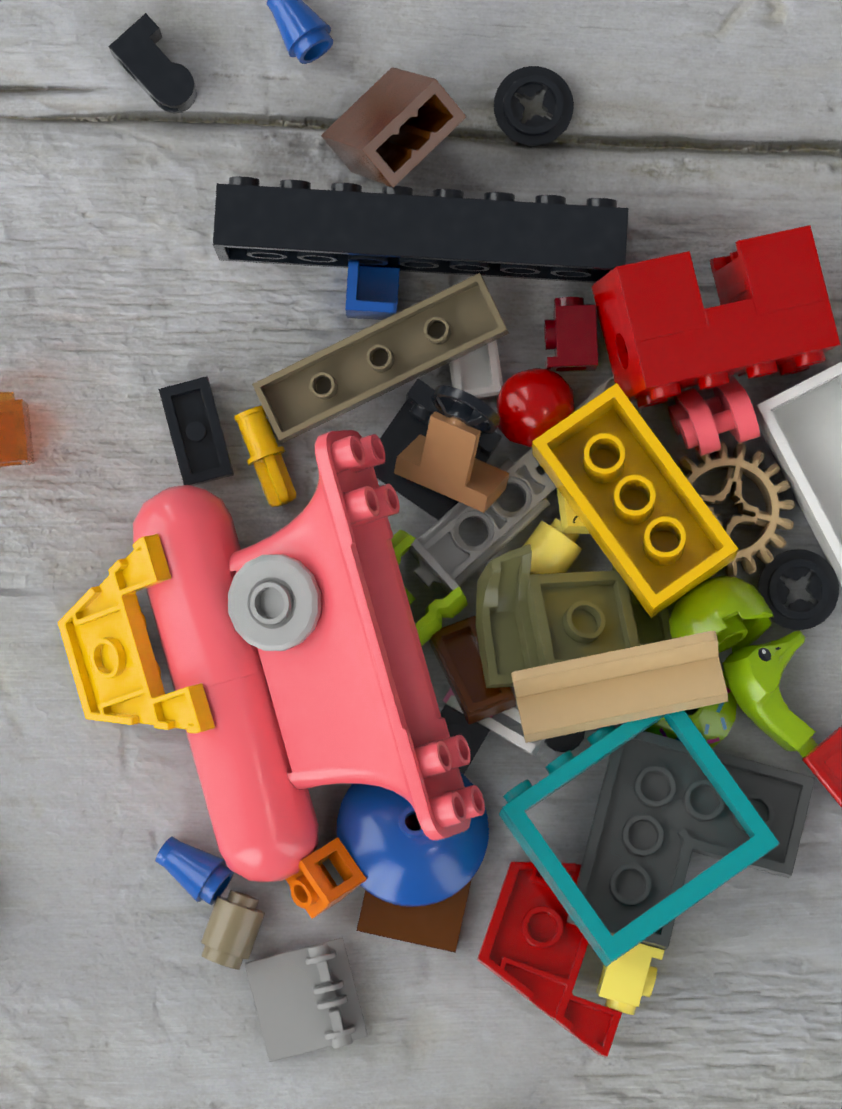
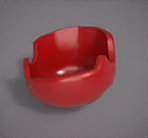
M533 368L512 375L502 385L497 398V414L500 418L498 429L509 441L527 447H532L533 440L574 413L573 389L561 375L549 369Z

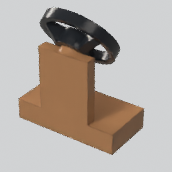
M438 386L431 397V401L442 414L434 412L430 416L426 437L420 434L397 456L394 473L484 513L506 490L510 474L475 458L480 434L494 433L500 424V418L489 405L472 394L451 386Z

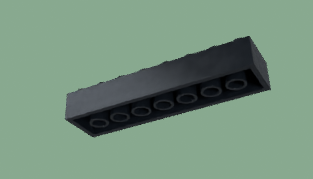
M242 176L230 177L229 184L217 183L213 247L220 261L348 268L349 260L359 261V266L400 268V271L470 276L480 273L482 276L587 283H596L615 267L625 265L629 208L617 207V201L614 199L589 198L586 201V205L566 204V198L563 196L538 195L535 197V202L515 201L514 194L506 192H486L484 199L464 198L463 191L455 189L433 190V196L413 195V189L405 186H395L394 188L384 186L382 187V193L362 192V186L354 183H332L331 190L311 189V183L308 181L291 179L281 180L280 187L259 186L260 180L257 178Z

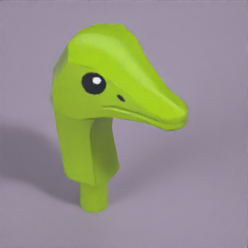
M797 630L780 639L759 645L741 647L724 660L723 668L727 686L740 709L784 750L790 752L797 751L803 758L818 745L812 738L816 731L789 710L783 701L779 689L780 679L785 667L795 651L805 642L806 637L800 630Z

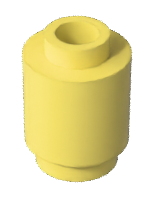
M557 518L553 520L551 525L541 520L523 545H531L530 575L566 573L582 551V548L575 543L580 535L562 533L561 521Z

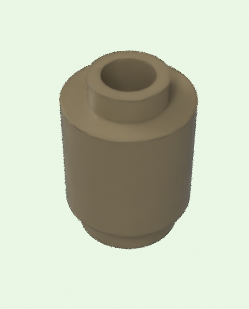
M230 890L228 898L217 896L201 943L205 945L201 956L222 966L240 970L243 959H249L265 915L263 911L256 909L259 900L234 890Z

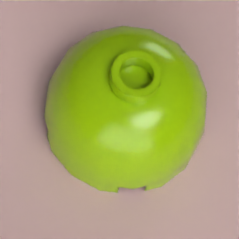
M719 576L706 579L676 602L669 619L670 634L672 639L716 631L719 653L731 647L733 653L741 647L749 646L771 626L772 622L768 617L774 616L764 598L753 585L741 578Z

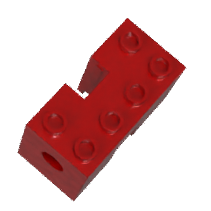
M811 225L738 240L735 242L736 252L730 253V256L709 260L720 301L719 306L704 309L690 251L617 266L594 283L591 287L615 384L619 385L630 401L636 400L638 408H644L668 401L669 397L681 394V390L692 388L699 384L700 390L730 383L729 376L738 374V377L747 375L748 379L776 373L778 368L780 376H787L810 369L811 365L826 361L824 353L841 344Z

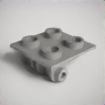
M343 937L244 963L269 1062L331 1046L333 1048L343 1047L352 1044L354 1040L368 1037Z

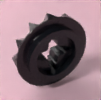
M528 66L517 69L505 77L495 93L493 108L497 126L501 128L509 139L532 148L537 145L551 144L567 130L572 119L574 102L569 86L560 75L544 67ZM542 90H545L542 109L547 112V116L551 119L535 114L525 124L521 123L525 107L515 95L521 99L525 98L531 101L536 95L539 96Z
M803 549L789 550L775 556L771 563L765 565L757 584L758 592L773 613L774 617H770L773 623L791 630L810 629L824 622L835 609L839 597V583L832 566L820 555ZM810 572L811 576L807 580L809 583L805 589L810 594V598L816 601V603L813 604L810 601L797 599L786 608L784 604L788 600L787 596L790 590L785 586V582L780 577L782 576L786 580L798 581Z

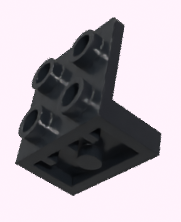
M417 379L406 394V402L380 438L385 450V462L374 466V470L378 480L384 484L392 485L397 493L436 520H439L458 501L394 473L397 456L420 434L426 437L430 416L434 412L442 414L431 401L435 390L420 379ZM496 431L492 434L481 433L475 458L486 463L501 442L502 436Z

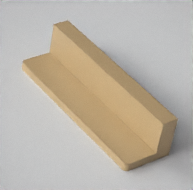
M716 631L698 633L511 673L525 743L728 702V692L719 659Z

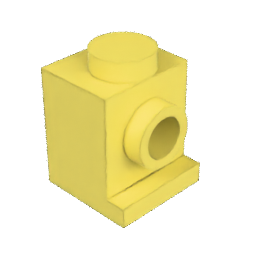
M640 943L607 967L603 964L596 993L600 997L607 998L605 1007L634 1015L636 1007H639L641 997L650 998L654 988L657 968L650 966L651 959L653 957L662 960L665 950Z

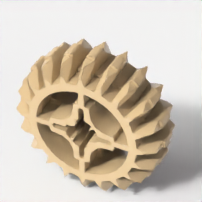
M720 442L721 450L715 451L714 459H711L710 454L700 456L696 451V457L699 461L698 466L686 456L679 460V465L687 474L685 477L691 485H693L698 477L714 470H727L720 492L714 496L701 494L700 497L717 519L720 514L715 515L714 508L709 506L720 504L730 494L729 499L735 502L732 507L737 506L738 513L742 515L731 517L727 520L726 525L723 526L729 537L736 525L763 527L758 538L747 548L739 550L735 560L725 566L726 576L736 577L737 562L741 561L745 572L752 574L756 572V564L752 557L755 554L765 564H769L774 560L772 553L766 547L768 543L779 549L785 547L787 542L783 537L776 534L775 531L776 528L781 530H791L793 528L794 522L790 519L779 517L780 511L794 509L795 502L793 500L779 501L777 494L785 492L791 485L786 480L774 486L769 479L779 472L780 467L777 463L769 466L764 472L758 468L764 460V452L758 450L752 456L750 462L744 460L746 453L745 444L738 443L734 449L733 457H728L725 442ZM742 474L751 479L761 491L765 501L766 512L749 505L743 499L741 494Z

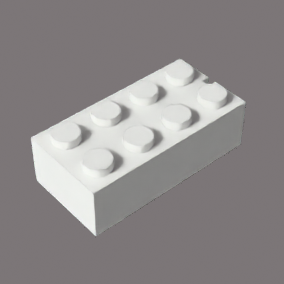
M842 362L756 405L754 411L759 429L784 478L789 481L790 489L842 587Z

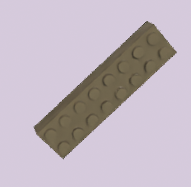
M478 273L252 385L278 440L285 443L509 334V331L482 275Z

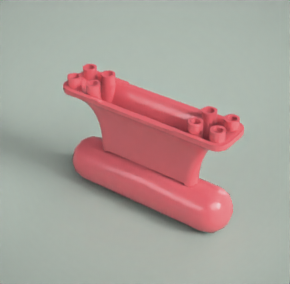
M341 430L330 431L318 436L315 441V456L319 470V481L311 501L284 528L249 547L240 548L232 516L222 499L205 489L191 485L169 487L153 496L142 505L133 522V544L141 537L159 534L171 579L146 588L174 691L200 683L203 684L215 728L196 734L188 733L187 729L185 730L219 852L231 871L250 881H282L298 873L301 870L298 866L299 861L315 851L318 845V821L308 788L349 783L379 786L394 791L413 806L424 834L430 840L435 841L466 831L470 827L471 818L482 816L485 812V802L480 789L476 785L464 787L459 767L469 765L471 754L468 743L462 735L450 737L446 720L441 717L391 541L393 533L388 516L399 512V499L392 485L386 484L379 487L374 466L385 462L384 446L376 434L362 438L357 431ZM284 554L301 561L314 575L321 592V614L315 630L303 643L285 651H264L248 644L235 630L228 614V591L233 577L246 562L261 555Z

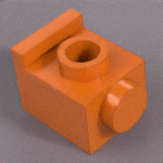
M338 837L300 860L298 866L301 870L285 879L290 886L291 897L294 903L305 909L312 919L340 902L367 880ZM327 859L331 861L344 880L340 885L336 884L323 865Z

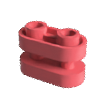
M733 375L729 376L730 383L713 387L715 396L713 398L704 400L697 390L692 388L674 396L675 405L668 407L677 436H682L687 449L695 448L700 456L721 450L718 434L730 431L738 443L760 437L759 425L751 400L746 390Z

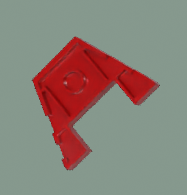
M511 862L485 933L477 961L593 1052L606 1058L609 1055L622 1012L572 994L589 943L577 925L567 923L569 914L532 862ZM561 863L575 884H577L581 864Z

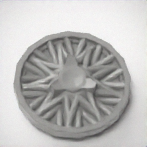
M284 554L261 555L246 562L233 577L228 591V614L235 630L248 644L264 651H285L303 643L315 630L321 614V592L314 575L301 561Z

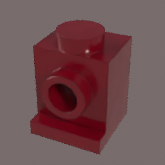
M560 297L554 299L553 319L544 320L545 350H554L555 356L546 358L545 369L554 372L596 370L598 367L596 304L584 305L583 297Z

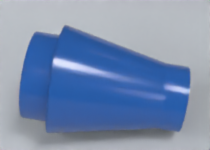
M267 0V6L274 16L290 57H297L301 64H307L317 60L333 45V39L330 36L331 27L302 0Z
M173 836L163 844L155 859V862L163 866L196 902L204 900L209 905H213L217 896L223 894L234 874L226 866L223 858L185 844Z

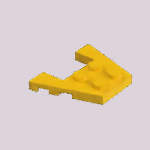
M159 534L141 537L132 545L134 550L126 558L119 559L108 570L109 576L99 586L91 587L58 621L85 718L127 725L148 724L154 725V728L165 730L173 728L187 729L188 733L195 734L214 729V721L202 683L165 694L161 680V670L155 660L146 629V619L141 612L136 592L169 580L171 575Z

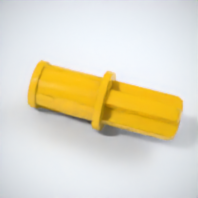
M257 406L235 415V422L238 423L251 457L246 461L248 466L254 465L268 504L271 507H279L296 499V491L281 455L286 451L284 446L278 447L263 407Z

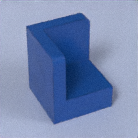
M349 260L345 308L347 318L384 320L396 314L398 309L400 268L359 266V261Z

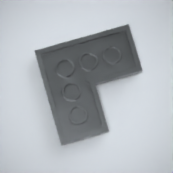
M643 731L609 755L576 885L610 934L614 935L684 886L692 852L721 860L748 841L750 837L681 741ZM713 750L780 843L772 851L750 865L749 868L790 878L793 873L815 778ZM568 915L567 923L576 925ZM675 919L641 943L666 950L669 947Z

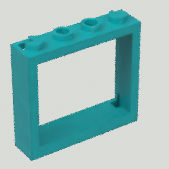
M685 711L626 722L618 728L615 725L602 727L587 738L591 746L575 757L570 750L563 753L545 767L549 773L547 777L535 785H532L526 779L503 796L507 804L502 807L499 816L605 967L780 844ZM664 717L750 839L617 933L611 935L525 812Z

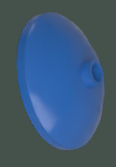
M461 773L464 787L472 786V782ZM352 784L346 792L339 809L336 834L367 879L360 885L363 889L385 902L400 906L417 907L435 904L453 896L474 877L484 859L489 840V822L486 808L482 816L471 818L470 827L466 831L435 841L430 840L422 829L412 831L407 828L405 819L411 815H416V812L404 797L379 786Z

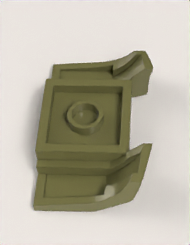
M528 544L492 559L483 570L477 582L476 632L486 688L514 687L511 673L514 671L672 639L668 607L651 618L613 565V570L530 575L532 551L531 545Z

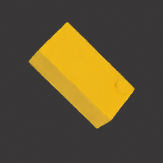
M617 383L532 441L533 456L651 618L735 560L738 547Z

